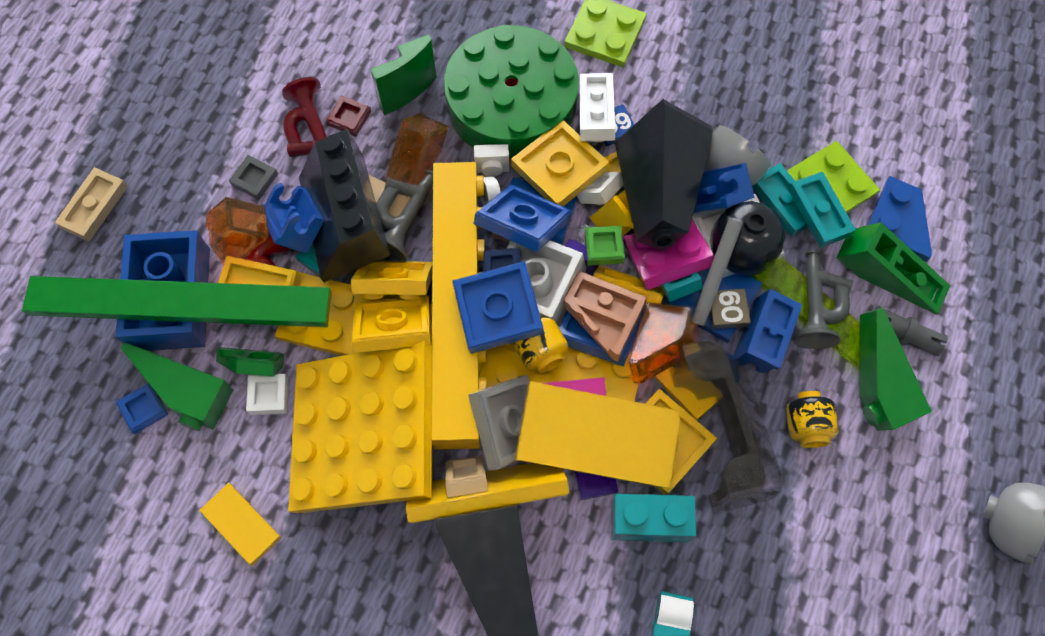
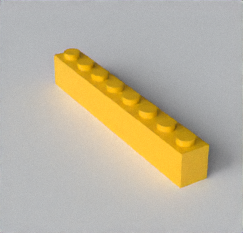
M476 162L433 163L432 444L434 450L480 449V437L468 394L487 388L486 376L479 377V363H486V350L473 354L469 352L452 282L453 280L482 273L478 272V261H484L485 239H478V228L481 227L473 223L475 213L482 208L478 207V197H484V176H477Z

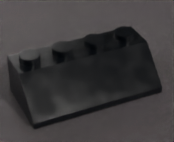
M345 129L316 141L300 173L299 181L301 187L307 189L325 220L313 241L320 278L323 282H327L390 256V251L364 156L349 131Z

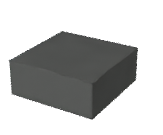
M247 155L229 179L231 186L260 200L277 177L278 172L275 168Z

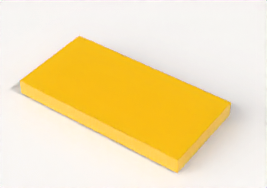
M530 381L527 387L515 460L661 488H670L681 411Z
M529 463L499 470L485 471L488 491L449 498L446 490V478L432 481V498L406 501L407 519L410 523H416L440 517L565 496L569 493L568 480L561 468Z

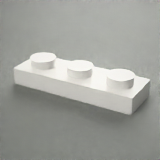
M613 73L580 74V141L599 143L615 140Z

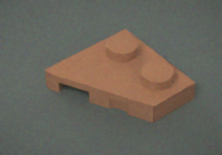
M579 271L564 298V308L613 360L618 362L646 305L647 297Z

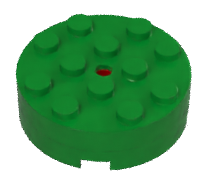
M500 25L489 28L463 42L453 53L447 64L444 76V89L449 120L460 138L472 148H474V145L508 144L509 159H512L563 120L570 126L576 112L579 77L575 62L560 42L540 30L516 25Z

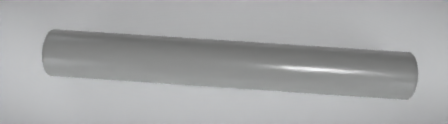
M731 217L728 219L691 319L693 323L704 326L742 228L743 221Z

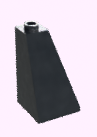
M664 99L614 142L636 240L662 252L671 247L690 230L713 134L711 125Z
M517 504L436 518L437 530L487 636H538Z

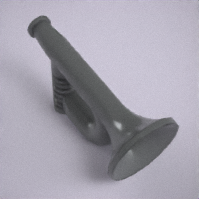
M430 170L425 172L424 178L418 185L408 184V182L405 183L404 181L401 182V180L398 181L397 179L394 180V178L387 177L384 191L376 203L382 226L389 230L385 233L390 255L399 261L405 262L408 258L404 249L405 234L433 186V172ZM398 193L399 195H406V197L409 196L410 199L398 217L390 215L389 209Z
M809 250L805 253L807 258L808 323L804 330L795 336V344L806 349H826L836 346L840 342V335L831 330L827 324H837L848 316L850 309L849 292L852 288L853 280L844 279V277L821 270L820 252L818 250ZM822 284L823 286L834 288L835 308L833 310L826 309L823 305Z

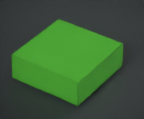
M621 226L585 228L588 266L624 264L625 255Z

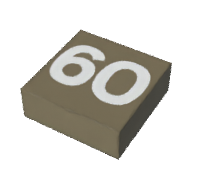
M745 289L717 291L709 313L712 329L749 326L751 322Z

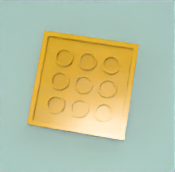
M424 340L408 348L360 352L296 364L288 512L308 513L432 498V345H428Z

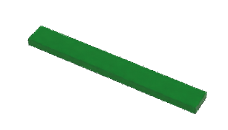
M30 276L22 311L28 316L328 327L332 292L330 287Z

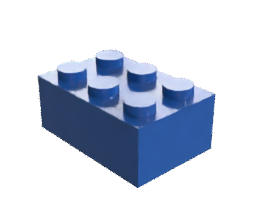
M197 230L124 235L120 279L208 283L210 248ZM117 319L116 338L122 343L125 342L147 351L205 347L206 323Z

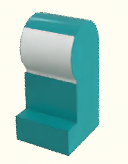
M660 591L655 620L652 623L651 636H690L694 609L693 598Z

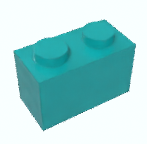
M615 493L611 501V540L689 543L696 537L695 496Z

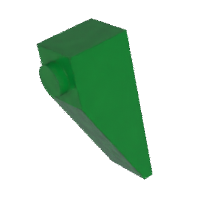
M882 222L855 228V233L844 240L836 258L857 277L934 314L939 313L951 285Z
M883 307L860 315L859 397L863 403L862 410L865 419L877 431L895 430L932 412Z
M123 343L121 350L165 404L180 416L178 423L195 431H200L202 426L214 430L233 392V389L225 380L131 344Z

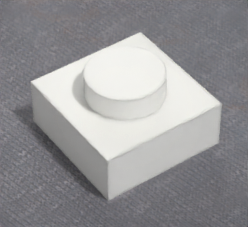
M508 144L474 145V160L477 173L494 177L502 172H509Z
M605 172L577 195L580 203L606 204L624 185L621 173Z
M276 374L273 377L248 375L246 412L249 415L287 414L289 383L287 375Z

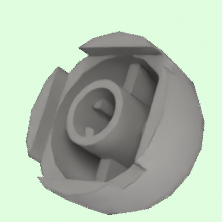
M719 125L718 128L716 126L713 129L704 170L709 171L746 163L751 185L753 186L764 176L771 167V163L759 149L754 153L747 146L749 141L743 136Z
M1021 482L1005 487L999 498L990 495L983 518L990 520L989 535L993 543L1003 553L1029 565H1033L1034 557H1037L1045 538V486Z

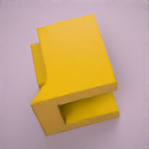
M625 189L619 195H615L590 217L596 227L621 226L622 236L632 228L634 229Z

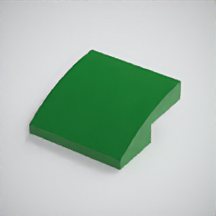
M429 34L398 45L399 58L370 69L378 103L384 116L413 101L436 79L432 40Z

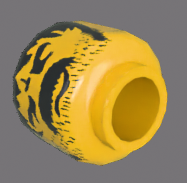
M541 318L545 334L513 342L526 368L531 371L538 370L540 374L550 372L565 362L566 358L564 355L569 347L558 325L551 318Z
M819 391L798 393V399L790 402L786 408L790 438L799 442L802 448H820L830 445L831 439L835 438L839 433L835 402L830 398L821 397Z

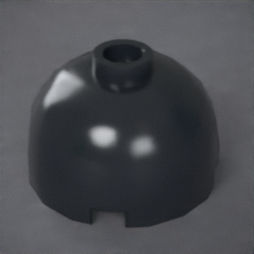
M754 201L741 202L726 208L714 223L709 242L714 257L729 217L741 220L743 225L726 269L732 273L745 276L761 274L775 263L783 250L785 230L781 219L773 209L763 203Z

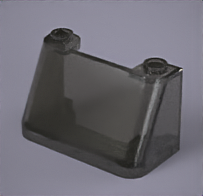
M709 341L682 346L669 370L674 387L690 390L698 401L716 397V406L734 457L725 466L724 471L720 473L721 483L719 488L707 496L713 515L759 504L777 497L782 491L783 476L743 362L719 345Z

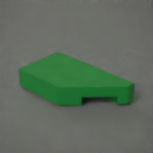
M219 347L216 349V362L238 374L273 377L283 368L284 354L281 352Z

